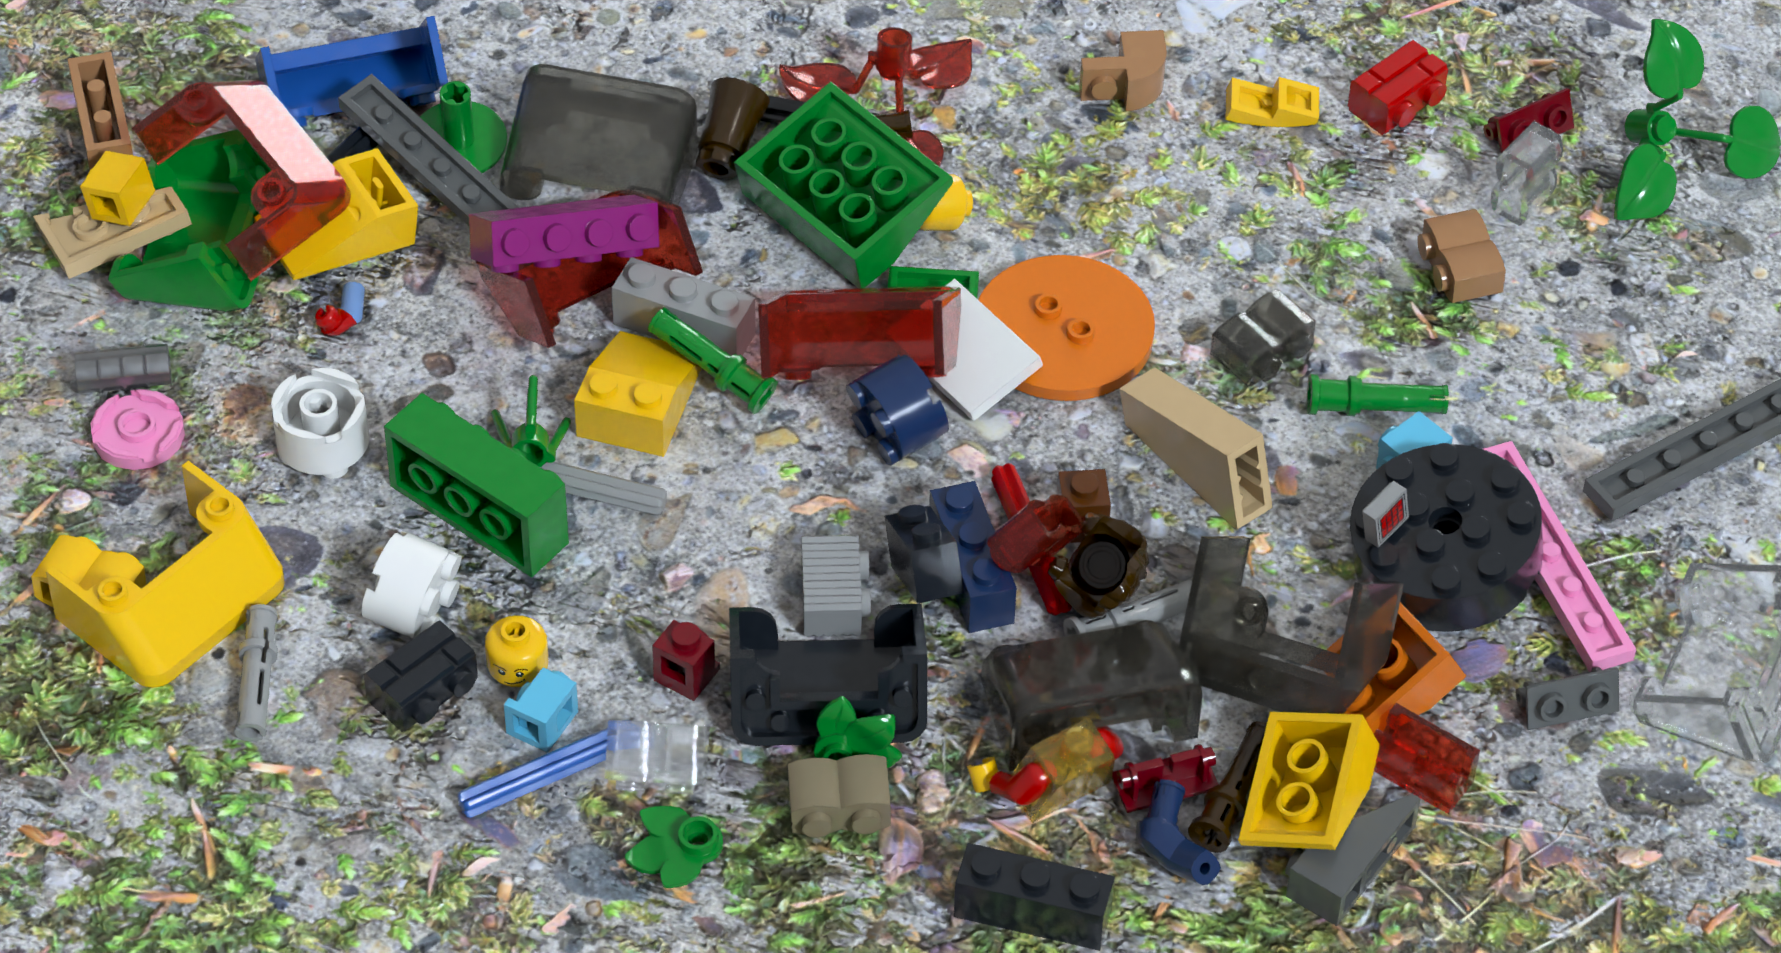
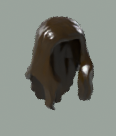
M1090 512L1082 517V523L1079 525V528L1085 537L1072 554L1069 563L1066 557L1062 555L1057 556L1049 564L1047 573L1053 579L1064 599L1080 615L1093 620L1095 618H1103L1107 612L1119 607L1122 602L1129 601L1134 596L1141 584L1140 580L1145 579L1147 576L1146 567L1149 564L1146 538L1137 528L1124 520L1111 518L1101 513L1094 514Z

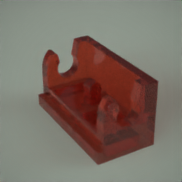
M1396 703L1389 711L1384 731L1376 729L1374 733L1380 745L1374 772L1449 814L1474 783L1480 750Z

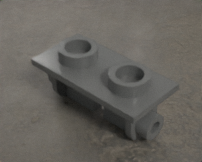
M1594 667L1591 672L1567 676L1563 679H1552L1538 683L1524 682L1523 687L1516 689V700L1520 707L1526 706L1527 729L1532 730L1618 712L1619 669L1616 667L1602 670L1600 667Z

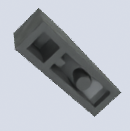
M1411 793L1352 819L1335 850L1307 848L1303 850L1298 848L1291 856L1285 869V874L1289 876L1286 897L1338 926L1415 828L1421 798Z

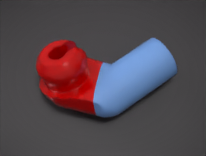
M357 282L346 283L342 288L340 307L336 309L332 305H326V312L322 308L317 311L315 322L323 334L338 336L361 322L365 288L362 284Z

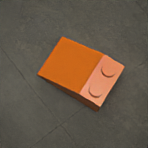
M1390 592L1285 686L1283 690L1304 713L1363 715L1374 736L1377 738L1431 709L1467 676L1450 653Z

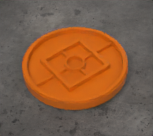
M1049 255L1022 261L1007 268L993 278L978 299L1041 357L1043 366L1015 388L1031 396L1058 401H1078L1111 393L1130 382L1143 369L1152 352L1155 320L1148 298L1142 289L1127 275L1108 264L1094 259L1072 255Z

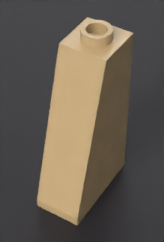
M1155 367L1119 388L1125 425L1231 526L1238 530L1273 508L1264 439L1261 432Z

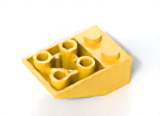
M376 148L335 161L255 216L254 223L294 281L414 245L418 204L382 153Z

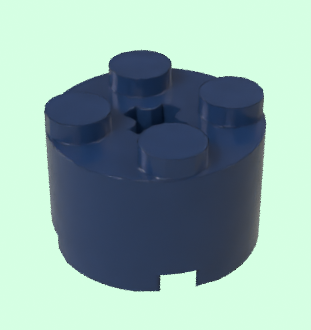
M905 354L901 357L898 355L895 358H891L846 385L847 393L858 410L852 414L855 426L865 438L873 434L878 440L877 448L880 455L890 466L937 440L949 431L948 418L941 400L933 404L927 391L933 387L918 364Z

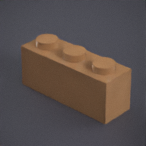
M111 51L69 58L68 65L89 170L96 165L105 151L133 155Z

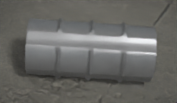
M168 343L143 344L142 346L125 348L120 346L119 348L105 350L97 348L94 351L74 353L79 394L101 392L103 394L104 391L123 389L126 391L130 388L147 387L149 389L151 386L172 384Z

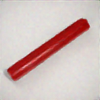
M1006 463L1003 466L997 465L992 469L993 476L991 481L1047 612L1054 616L1060 613H1067L1071 610L1072 606L1064 599L1053 579L1047 573L1049 564L1055 557L1017 469L1011 463Z

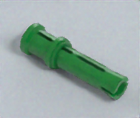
M666 307L660 309L649 323L648 331L668 343L687 359L708 372V374L715 378L714 383L717 384L716 387L722 392L727 390L732 392L748 404L747 409L751 413H758L775 392L778 385L776 379L773 377L766 379L746 364L747 359L741 354L737 355L736 353L731 356L679 319Z
M1310 374L1307 384L1308 415H1316L1318 411H1343L1347 416L1352 417L1360 414L1361 410L1420 411L1446 414L1449 400L1431 399H1445V396H1449L1448 385L1362 383L1361 378L1349 375L1347 380L1320 379L1318 374Z

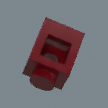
M673 620L652 645L654 681L692 701L696 700L720 670V662L715 660L714 640L691 622L680 623ZM678 665L684 667L685 676L674 671V669Z

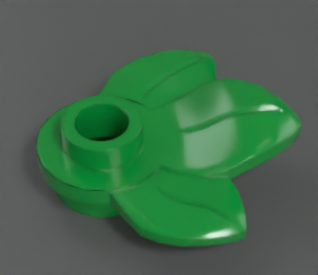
M844 696L832 700L824 707L817 718V728L820 736L815 742L814 757L839 760L854 755H879L886 757L887 768L893 766L902 758V753L890 745L895 734L894 714L856 719L854 708Z
M648 807L640 810V818L650 836L644 838L625 854V861L633 869L641 873H660L661 883L664 888L682 887L688 885L699 876L703 864L715 860L720 855L723 849V835L721 830L710 819L700 816L690 817L680 807ZM695 842L705 843L702 845H693V843Z

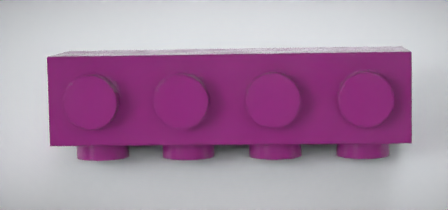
M626 195L470 213L471 259L491 266L492 272L510 273L518 271L519 264L533 263L534 267L550 268L560 266L561 259L575 257L576 262L590 263L601 261L602 254L616 252L617 257L624 258L639 257L643 255V249L659 247L658 202L637 195Z

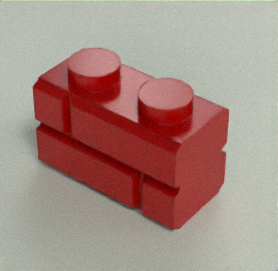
M1412 40L1351 81L1348 98L1349 111L1362 121L1367 120L1368 125L1381 135L1386 134L1397 125L1405 127L1413 120L1416 112L1426 105L1433 107L1443 99L1447 91V64L1434 54L1429 55L1426 48Z

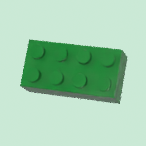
M420 393L384 425L390 486L532 578L569 544L565 483L553 471L543 470L529 461L518 449L507 447L491 437L482 426L472 425L455 414L447 404L436 402L423 393Z

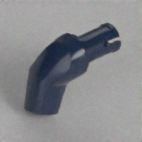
M1162 779L1160 782L1156 781L1147 817L1137 822V842L1151 858L1171 873L1200 885H1208L1215 879L1221 869L1217 858L1207 849L1188 840L1176 825L1186 790L1184 786L1172 780Z

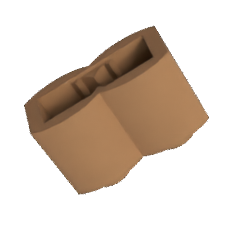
M1476 209L1424 219L1423 233L1419 234L1417 238L1418 249L1421 258L1424 261L1429 260L1433 267V279L1439 292L1444 291L1451 303L1503 292L1506 269L1499 250L1493 241L1490 240L1486 225Z

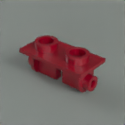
M1566 88L1554 94L1546 93L1538 101L1503 116L1489 118L1488 124H1485L1483 127L1486 138L1490 141L1495 139L1499 142L1501 157L1504 159L1573 129L1574 120L1570 89Z
M1201 744L1195 745L1194 749L1175 753L1164 759L1160 757L1136 764L1127 762L1124 764V769L1110 772V776L1127 813L1150 808L1154 784L1162 779L1172 780L1184 786L1186 791L1183 799L1207 793L1210 788L1219 785L1211 766L1216 765L1215 753L1211 746L1203 748Z

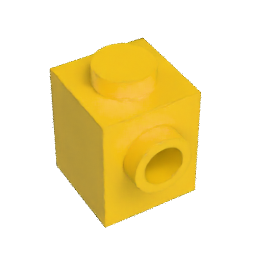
M111 151L104 152L80 185L91 219L125 226L132 225L156 191L145 158Z

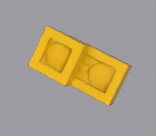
M1232 77L1226 88L1225 120L1269 127L1315 125L1319 120V87L1278 77L1274 87L1271 88Z

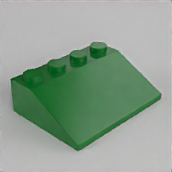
M832 82L828 83L734 162L742 194L861 291L895 263L953 184V177Z

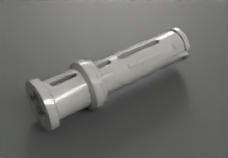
M1192 577L1177 585L1122 604L1107 612L1103 618L1092 620L1088 617L1078 619L1075 616H1071L1064 620L1063 626L1066 641L1077 658H1085L1090 655L1091 650L1108 643L1117 646L1124 643L1129 638V634L1138 629L1204 606L1206 604L1204 601L1206 600L1205 590L1201 582L1196 577Z

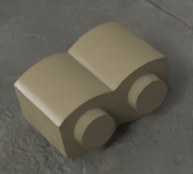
M865 754L849 756L839 760L807 758L788 763L792 833L817 838L841 829L855 831L860 834H871L891 826V804L886 757Z

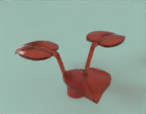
M889 27L878 33L876 51L868 52V60L857 80L851 70L835 63H810L800 66L780 64L779 75L785 90L794 100L807 102L830 82L834 83L848 95L859 93L875 65L882 78L895 81L896 112H904L903 77L905 74L911 80L919 79L924 86L932 89H952L967 83L972 73V39L939 43L912 50V35L905 29ZM916 130L912 131L913 138H904L939 167L941 166L944 150L937 136L930 131Z

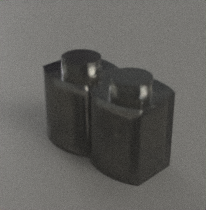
M1275 289L1256 300L1245 312L1232 316L1212 334L1210 355L1247 387L1253 386L1261 380L1266 382L1277 374L1281 364L1294 358H1302L1310 351L1314 344L1316 320L1283 292Z

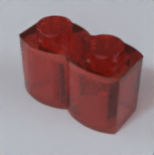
M1054 494L1045 501L1032 500L987 539L990 555L1001 569L1013 573H1021L1030 565L1034 567L1043 566L1082 533L1079 525L1082 523V517L1069 499L1063 495Z

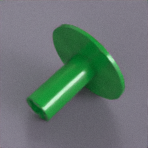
M452 81L442 86L440 90V104L431 107L420 116L423 121L481 173L493 168L506 150L507 130L504 122L489 107L471 101L470 88L463 82Z

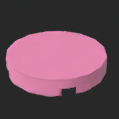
M145 389L131 390V395L119 398V394L108 398L95 411L90 423L93 446L102 460L118 468L139 470L152 468L169 460L180 449L185 437L184 423L179 407L173 399L160 392Z

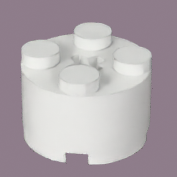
M315 368L311 369V375L298 379L296 374L288 377L275 390L271 406L276 446L281 462L307 474L323 475L330 479L344 476L348 468L363 456L369 443L366 403L364 395L359 390V385L355 379L345 372L336 369Z
M402 530L401 534L395 533L384 547L373 569L372 574L377 575L375 591L366 588L362 603L363 618L412 639L439 621V618L435 615L441 605L447 608L452 605L460 582L453 578L459 569L462 556Z

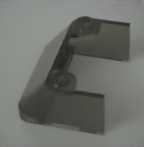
M1201 536L1177 651V666L1181 675L1191 683L1281 712L1344 714L1388 659L1404 583L1397 581L1355 582L1340 654L1265 631L1268 619V604L1265 597L1258 590L1241 585L1251 538L1245 536Z

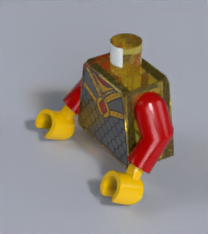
M1087 704L1084 706L1086 711L1076 716H1067L1070 727L1031 747L1012 775L998 770L995 757L982 759L983 764L968 765L967 769L975 792L981 793L991 790L993 794L1021 805L1031 822L1034 823L1109 784L1112 779L1115 760L1123 753V742L1117 733L1100 721L1093 705Z

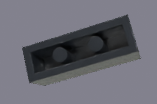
M967 843L955 882L954 917L1100 951L1112 911L1115 876Z

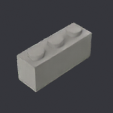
M630 257L612 286L614 325L660 339L648 331V326L655 314L660 309H663V307H666L679 319L731 356L735 353L743 356L756 334L755 297Z

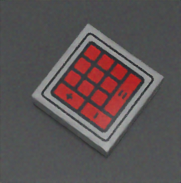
M1393 481L1362 510L1365 540L1379 548L1409 518L1406 488Z

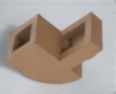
M1164 31L1120 32L1118 57L1081 58L1079 83L1081 101L1124 99L1126 111L1138 110L1153 103L1160 96L1164 86L1167 54Z

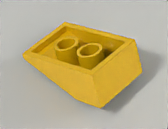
M619 331L589 366L574 399L576 436L664 457L702 368L676 351L665 341Z
M1297 712L1269 713L1238 839L1241 845L1336 849L1370 789L1380 745L1363 715Z

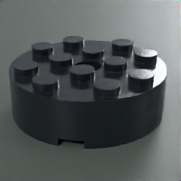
M1440 443L1402 453L1390 459L1372 473L1360 488L1352 506L1350 534L1355 573L1362 590L1375 606L1391 592L1426 630L1453 632L1473 629L1491 623L1517 607L1527 597V590L1536 575L1540 574L1543 562L1542 513L1537 494L1529 480L1517 467L1499 455L1487 450L1467 445ZM1395 481L1407 489L1409 518L1378 548L1365 540L1362 510L1389 483Z

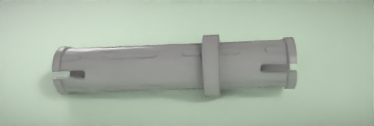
M265 604L252 605L249 610L247 609L245 640L241 642L238 653L239 659L242 661L237 721L234 732L239 739L249 742L262 740L263 736H266L271 666L276 662L278 648L274 643L278 614L273 607Z

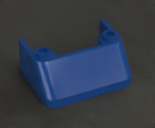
M435 16L426 17L417 28L271 54L269 46L262 47L255 59L271 124H281L282 131L308 126L306 119L343 112L339 108L338 97L370 74H373L402 100H409L411 107L436 102L435 94L440 93L442 86L448 83Z

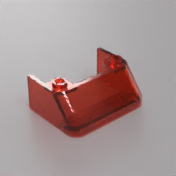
M258 80L194 83L183 89L132 127V129L156 164L160 165L227 115L268 165L271 171L256 182L251 192L252 204L262 218L226 244L244 273L252 281L340 215L350 203L351 192L344 178L266 84Z
M618 190L597 198L637 195L658 202L659 247L643 249L642 256L633 258L669 270L677 269L694 276L703 273L681 206L632 190ZM615 252L602 254L601 261L590 263L576 262L575 257L561 259L560 266L539 268L534 267L533 263L519 264L518 271L510 273L492 272L491 266L478 261L475 262L481 279L518 336L550 348L556 345L553 333L555 332L554 327L561 321L558 312L613 286L630 258L617 257Z
M960 287L791 290L781 292L758 304L761 378H771L780 372H784L785 380H806L812 378V371L823 367L879 366L891 358H895L898 355L901 357L904 354L913 359L928 378L947 376V373L956 367L961 317Z

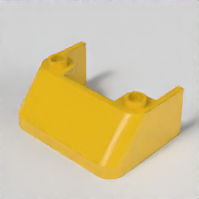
M189 460L182 465L189 514L197 519L200 528L209 536L147 585L140 588L125 577L111 576L101 579L85 591L56 567L52 566L46 571L55 618L133 680L145 687H161L173 681L246 622L247 609L249 610L252 605L256 604L267 605L281 593L285 583L282 564L243 502Z

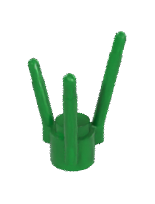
M531 375L528 380L526 423L515 429L512 439L500 412L494 409L491 411V416L502 444L518 449L529 461L542 467L546 462L553 463L556 460V450L571 425V419L565 417L549 441L547 431L540 424L536 423L538 378L535 375Z

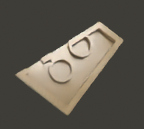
M172 187L157 189L131 226L91 219L87 205L73 207V215L51 219L49 213L33 216L37 229L68 279L86 273L121 255L129 254L135 249L164 236H169L192 224L187 209Z

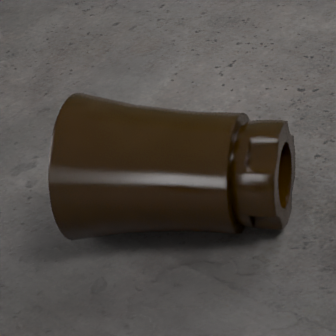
M729 77L718 78L712 82L708 112L698 144L699 153L696 158V166L702 169L704 174L716 179H733L736 177L737 172L734 162L747 152L758 123L770 104L768 95L761 88L745 80Z

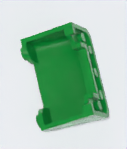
M244 128L154 149L148 170L155 190L172 187L187 209L192 224L169 236H164L149 243L142 262L133 254L117 257L113 263L108 280L124 298L130 300L224 312L247 308L252 301L270 247L255 225L254 217L285 196L284 186L279 174Z

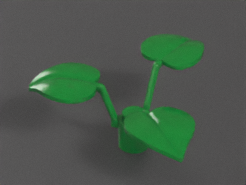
M1651 20V36L1645 52L1643 74L1648 90L1655 96L1664 99L1656 103H1647L1646 109H1634L1626 118V136L1631 142L1638 143L1639 145L1628 155L1620 175L1614 206V219L1653 218L1661 215L1669 208L1676 193L1677 178L1674 168L1664 162L1666 152L1657 145H1665L1674 136L1728 143L1724 154L1725 167L1733 175L1745 179L1758 178L1768 173L1775 166L1780 155L1781 140L1777 124L1771 113L1763 107L1749 105L1738 110L1730 122V135L1677 128L1675 119L1668 112L1661 110L1681 100L1684 94L1683 88L1689 89L1697 86L1702 79L1704 70V54L1698 40L1689 30L1669 20Z

